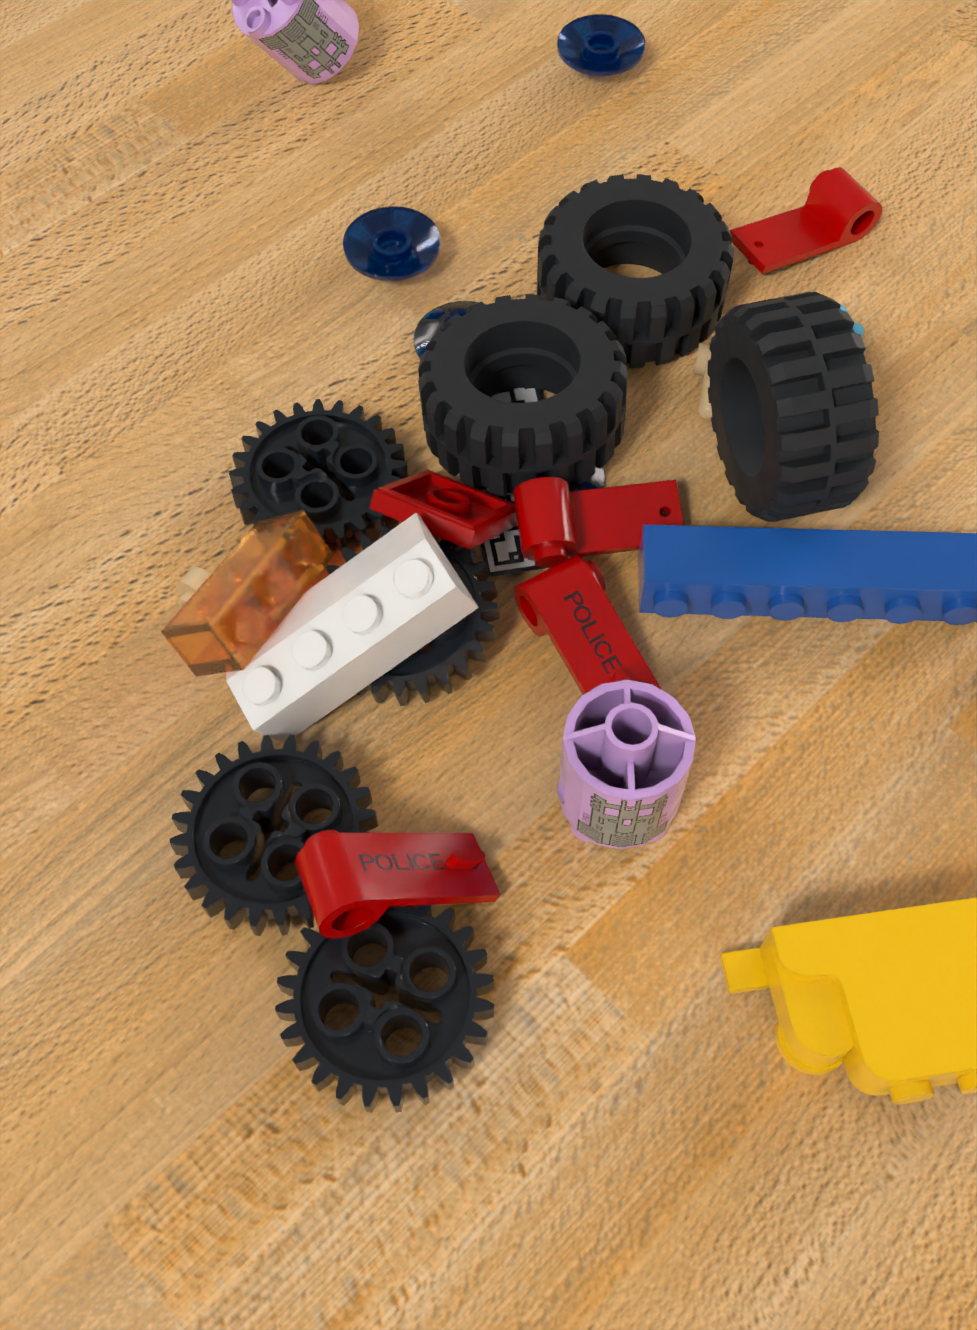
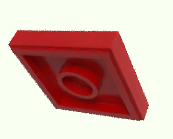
M431 470L419 472L375 489L370 504L371 510L401 522L417 513L432 535L469 550L517 526L515 503Z

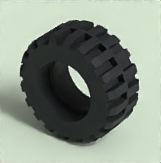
M623 174L609 176L607 182L599 183L596 179L584 184L580 188V193L574 190L559 202V206H555L544 220V228L540 231L538 241L537 295H541L542 300L553 301L555 297L567 300L572 305V308L576 310L582 306L592 312L597 317V323L603 321L616 335V340L623 346L626 363H629V368H643L646 362L655 361L656 366L669 363L674 360L675 354L678 353L683 357L696 349L699 342L702 343L707 340L713 333L716 322L721 319L734 258V249L731 245L732 236L728 226L722 221V217L711 203L703 204V197L693 189L689 188L687 191L680 189L678 182L666 178L663 182L651 180V175L637 174V177L634 179H624ZM620 264H634L656 270L661 275L647 278H632L614 274L604 268Z
M804 292L737 305L731 308L717 323L714 329L716 334L711 338L710 342L711 359L708 360L707 374L710 377L708 400L712 408L713 417H711L713 432L716 433L718 442L716 447L719 458L723 460L726 478L729 485L734 487L735 496L739 503L746 506L748 513L767 522H777L850 505L866 489L869 484L868 477L874 472L876 464L873 454L879 444V431L876 429V416L879 415L878 399L874 398L872 382L875 381L871 364H867L864 355L866 347L861 335L854 332V321L848 312L840 309L841 304L817 292Z
M525 294V299H511V295L496 297L495 303L484 305L481 301L469 306L465 315L455 314L442 326L443 332L437 330L426 345V351L421 356L418 367V385L427 444L431 453L439 458V464L454 477L460 473V481L477 489L481 486L487 487L490 494L506 497L507 492L513 493L515 487L519 484L540 477L562 478L567 483L575 481L579 485L595 474V466L599 469L605 466L614 455V448L621 443L626 414L628 375L626 355L623 346L616 340V335L603 321L597 323V317L582 306L576 310L572 308V305L567 300L555 297L553 301L542 300L541 295ZM516 388H535L556 394L550 398L530 403H511L491 398L500 392Z

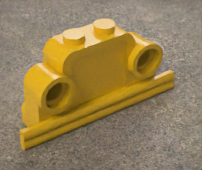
M977 897L771 927L760 948L721 953L720 963L728 994L770 988L778 1019L775 1028L776 1045L783 1059L797 1071L808 1075H824L834 1071L844 1063L849 1080L858 1090L873 1096L890 1094L892 1104L894 1105L909 1104L935 1096L933 1087L958 1083L961 1094L977 1093Z

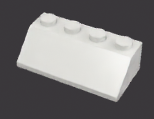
M415 513L228 647L226 682L253 731L269 735L270 738L285 743L290 734L296 737L479 607L421 517Z

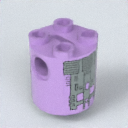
M231 0L233 2L232 13L236 26L299 81L314 84L328 80L337 74L348 62L357 44L358 19L356 12L345 0Z
M622 680L604 683L582 695L567 715L562 740L561 774L557 792L562 813L569 821L571 831L580 840L611 848L626 849L646 845L649 842H655L664 837L670 823L677 814L692 766L696 742L689 715L672 695L652 684Z

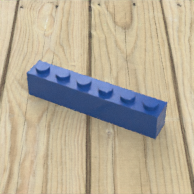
M643 525L638 552L639 613H656L659 616L669 618L678 617L683 614L714 615L721 619H733L740 616H771L776 620L782 621L809 617L829 618L836 622H849L855 619H883L896 624L920 620L945 621L950 625H965L977 622V533Z

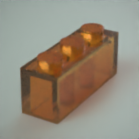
M304 510L257 521L161 630V633L196 677L244 670L334 555Z

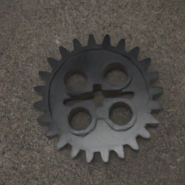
M316 399L312 411L307 412L296 402L293 405L294 415L286 417L278 410L273 411L275 424L272 426L257 421L255 425L259 438L252 436H243L241 438L245 452L233 453L232 457L236 469L229 471V476L233 487L231 492L236 508L240 510L243 523L245 525L253 524L258 539L271 534L274 548L277 550L291 540L295 554L299 556L308 544H315L318 556L322 557L326 552L328 543H335L337 548L341 550L343 547L347 548L346 539L354 537L360 542V535L365 534L367 536L366 529L368 527L381 532L382 527L385 526L384 515L370 509L373 491L408 477L403 444H396L395 430L393 428L382 430V421L379 415L365 421L363 406L359 405L350 414L344 413L343 401L341 400L334 404L331 411L324 410L320 399Z
M387 526L382 527L381 537L390 532ZM365 534L360 535V543L362 549L365 550L373 542ZM432 535L479 608L429 642L431 646L430 652L423 653L419 649L359 691L357 695L363 693L371 685V693L375 701L382 703L389 691L393 690L400 706H405L410 691L418 690L422 700L428 703L431 697L430 686L438 684L443 691L450 694L453 691L449 677L454 673L466 680L472 678L467 664L469 659L486 662L485 648L480 642L496 641L495 628L488 622L500 619L498 604L491 602L498 597L495 582L486 581L490 577L488 566L485 561L475 563L476 555L474 548L469 550L463 547L458 550L457 544L445 539L438 542L437 536ZM345 547L340 550L346 563L358 555ZM329 564L325 567L328 575L340 568L339 566Z
M291 734L286 739L282 749L274 748L269 735L263 736L261 750L252 753L244 741L238 742L239 759L232 762L223 754L217 753L215 758L220 771L213 775L198 769L195 774L202 786V790L200 792L193 790H183L181 792L182 799L191 811L174 813L172 815L175 826L179 831L183 832V834L169 839L175 854L183 856L173 864L181 879L190 878L184 887L192 900L204 897L201 906L210 918L225 909L224 920L229 929L235 930L244 918L248 916L250 927L255 936H261L268 920H275L282 936L288 935L291 917L298 915L303 923L311 929L314 927V915L300 876L293 880L282 881L275 878L276 873L287 863L295 862L296 856L304 847L305 842L316 833L326 830H336L340 833H370L368 832L369 830L378 827L376 811L366 809L373 803L369 787L357 788L361 780L356 767L342 771L344 764L339 751L331 753L322 760V750L318 740H313L304 752L299 751L295 735ZM295 786H301L302 788L298 789L289 801L288 797ZM258 789H274L273 794L264 801L256 803L248 801L250 795ZM324 808L332 811L330 816L321 823L309 824L303 821L307 813L314 809ZM283 823L286 827L285 832L280 831ZM266 833L271 834L268 841H266L264 836ZM234 841L247 842L245 849L239 855L232 858L219 857L221 850L227 844ZM261 865L262 870L255 881H248L247 879L254 875Z
M417 905L415 909L408 906H389L372 926L362 932L342 938H326L312 929L302 928L300 932L309 948L306 953L287 951L285 955L289 965L297 971V975H286L277 978V984L281 992L292 996L293 999L276 1005L275 1012L279 1019L295 1022L280 1033L285 1046L293 1047L305 1044L292 1059L299 1072L318 1064L311 1081L316 1090L320 1092L334 1080H337L336 1099L339 1104L345 1106L355 1091L359 1090L362 1091L366 1112H373L380 1094H389L395 1112H401L405 1091L413 1089L418 1099L426 1105L430 1103L428 1082L436 1079L443 1087L452 1090L454 1088V1080L449 1068L452 1063L469 1070L474 1067V1058L465 1046L466 1043L475 1045L487 1044L488 1032L477 1024L475 1020L494 1018V1003L477 996L494 990V977L489 974L475 973L487 964V952L485 949L466 951L474 940V929L471 926H467L453 933L451 930L455 923V911L451 907L434 918L432 917V905ZM366 944H380L387 949L384 958L376 965L365 967L353 962L354 954ZM424 968H439L447 974L448 980L443 987L436 991H421L413 985L414 977ZM336 973H342L351 977L360 986L356 987L342 982L335 983L332 981V976ZM390 987H395L399 1002L388 1000L382 1009L377 1008L371 992L385 995ZM349 1003L359 1008L358 1017L352 1025L345 1029L335 1030L324 1025L327 1013L337 1004ZM413 1009L437 1012L441 1014L442 1019L438 1023L430 1022ZM401 1028L414 1029L422 1037L421 1044L410 1055H393L385 1049L386 1041L391 1033Z

